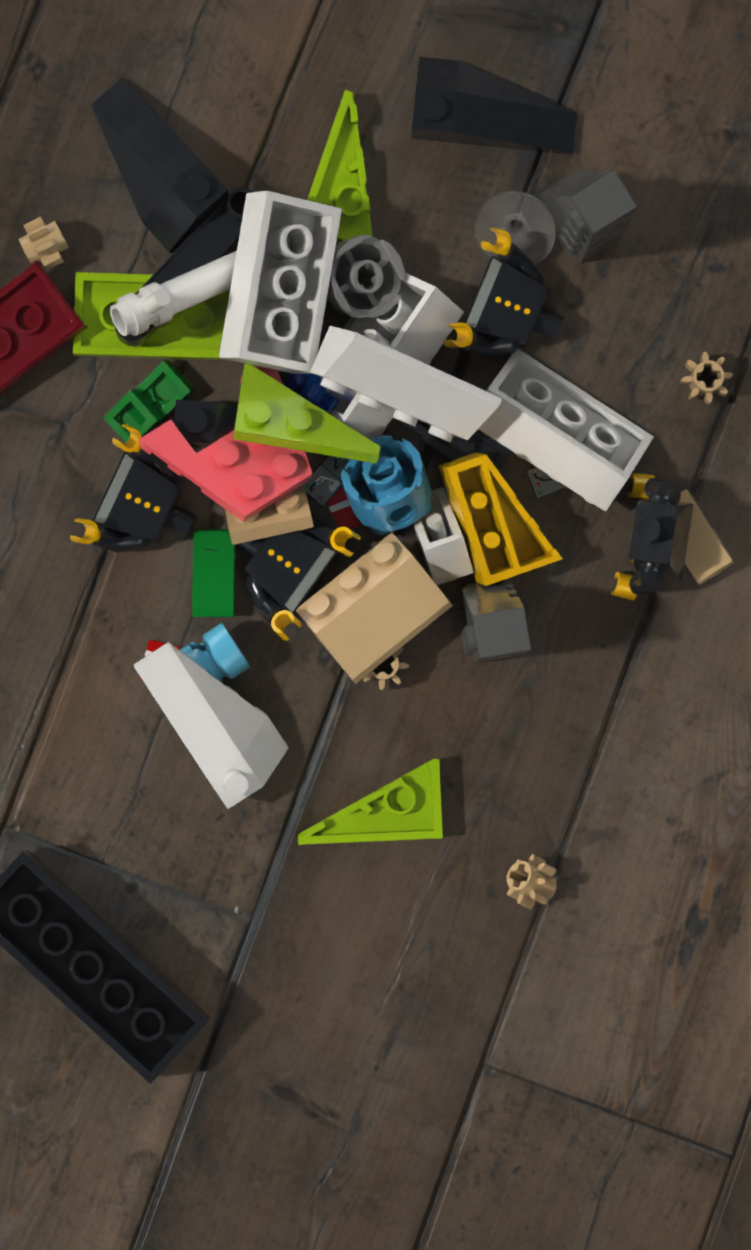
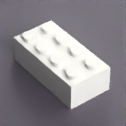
M271 191L246 193L219 358L293 374H313L310 371L318 353L342 212L341 208Z

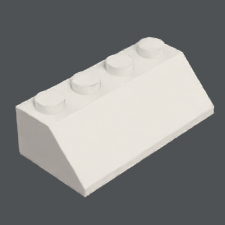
M405 273V281H401V288L398 293L401 294L400 299L388 313L375 318L351 317L343 329L357 332L429 365L444 343V340L454 329L447 325L449 323H457L464 311L437 287ZM315 374L311 375L298 394L368 439L381 436L395 412L394 409L383 404L380 411L365 406L356 401L359 394L347 388L343 395L320 385L323 378Z
M329 326L310 371L323 378L320 383L321 386L341 395L344 394L346 388L359 394L357 402L380 411L382 404L395 410L393 418L414 427L418 420L430 425L429 434L450 443L453 436L468 440L500 406L502 398L366 336L334 326Z
M520 349L511 355L487 389V392L502 398V401L493 414L479 427L480 431L513 451L519 458L533 464L548 474L553 480L562 483L582 496L587 502L596 505L605 512L630 477L654 438L651 434Z

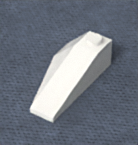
M169 642L134 664L136 671L227 809L265 785L289 749L266 713L258 707L252 706L240 697L235 690L218 681L205 668Z

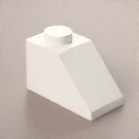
M443 487L432 490L430 498L431 510L426 516L413 523L426 565L436 585L474 573L464 537Z

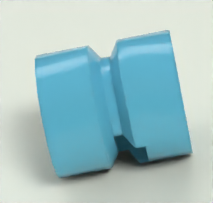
M222 622L203 634V643L200 645L191 642L180 649L181 652L205 668L210 675L221 683L222 678L234 679L251 668L249 662Z

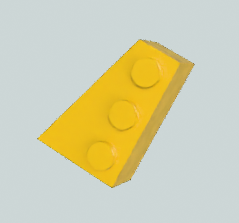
M476 452L438 465L451 508L464 537L475 582L488 586L563 559L546 539L538 524L516 498V494L486 454Z

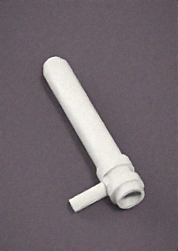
M237 251L162 284L153 282L140 288L137 295L128 293L118 298L117 303L110 307L115 327L123 336L129 334L137 336L148 331L151 324L154 326L162 325L172 320L174 314L230 290Z

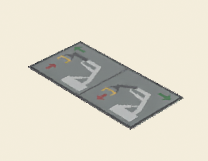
M328 455L312 472L311 480L304 484L306 494L322 508L343 486L341 472L343 467L345 470V466L349 462L348 459Z

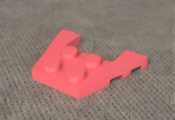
M260 366L256 367L282 384L278 370ZM172 420L167 421L141 437L139 442L142 450L149 455L153 453L168 464L167 468L177 475H184L201 488L202 493L242 522H245L311 480L313 474L305 451L234 440V430L198 453L193 450Z

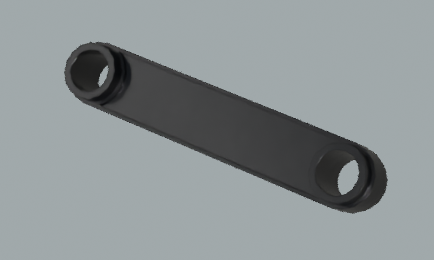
M248 188L233 190L142 287L153 282L162 284L228 255L238 244L243 214L234 212L233 208L238 204H245L246 193H253L254 191ZM151 324L148 331L137 336L132 334L123 336L116 327L115 331L121 342L128 346L136 347L145 343L161 325L154 326Z

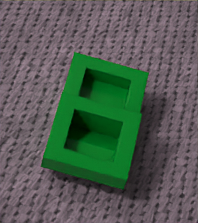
M167 359L162 361L135 389L130 390L103 418L126 443L130 438V432L122 427L123 424L137 429L143 437L175 410L176 400H185L195 388Z
M194 529L192 617H234L235 545H232L229 529Z

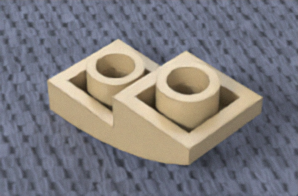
M685 489L681 492L679 502L694 504L685 565L697 583L702 585L735 562L716 531L710 526L692 494Z

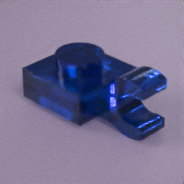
M290 373L285 379L284 386L329 414L333 412L340 401L338 398L327 393V388L320 385L323 378L318 375Z

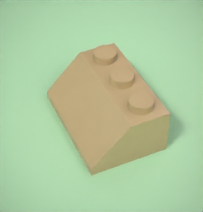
M390 533L299 606L296 612L356 684L451 608L452 604L409 550L393 533Z

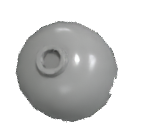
M368 235L354 236L337 243L327 301L335 310L353 318H375L388 313L398 303L401 294H398L401 288V281H405V270L400 255L387 241L378 240Z

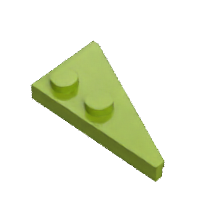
M345 90L307 198L308 201L342 209L337 235L338 242L360 235L373 237L369 213L370 202L366 190L367 180L364 157L358 130L357 106L353 92Z
M244 364L233 434L234 440L377 464L380 454V446L253 365Z
M432 759L299 833L298 845L443 838L439 759Z

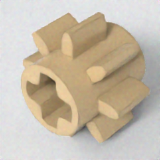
M40 216L23 225L27 235L18 240L31 265L35 261L42 262L46 270H49L64 262L60 253L69 247L56 221L45 225Z
M703 352L700 358L701 363L698 365L691 360L686 362L685 366L691 371L690 376L683 377L680 380V384H689L692 391L688 399L691 400L696 395L704 396V402L706 405H709L712 402V394L714 392L723 397L728 393L727 389L722 386V383L731 379L733 373H724L721 367L725 360L724 357L719 358L715 362L709 360L707 352ZM704 369H707L709 376H715L716 378L709 388H706L704 381L697 380V377Z
M401 647L391 655L394 659L390 665L393 670L391 674L387 675L383 671L376 674L374 671H371L364 677L363 681L368 682L373 677L378 679L380 690L384 689L385 680L392 679L398 685L401 684L400 678L396 673L398 669L409 668V664L399 662L397 657L404 648Z
M533 854L528 862L517 859L506 876L507 884L510 888L507 895L516 899L518 904L531 910L534 907L535 901L546 905L557 889L556 880L553 876L557 870L546 864L545 860Z

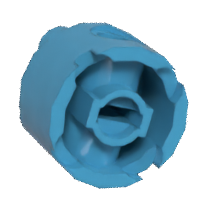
M381 435L370 438L371 441L380 446L377 464L348 459L349 462L346 464L345 470L343 467L341 472L344 490L354 514L363 525L370 527L371 531L377 535H385L389 532L406 528L421 517L426 516L431 510L430 498L432 493L420 453L411 442L402 439L403 442L393 440L392 436Z

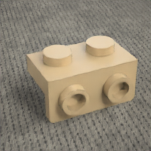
M304 484L245 522H242L225 509L232 545L314 527Z

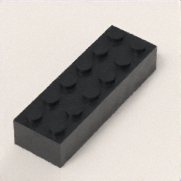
M30 850L22 851L0 875V946L151 1084L202 1029L210 1017Z

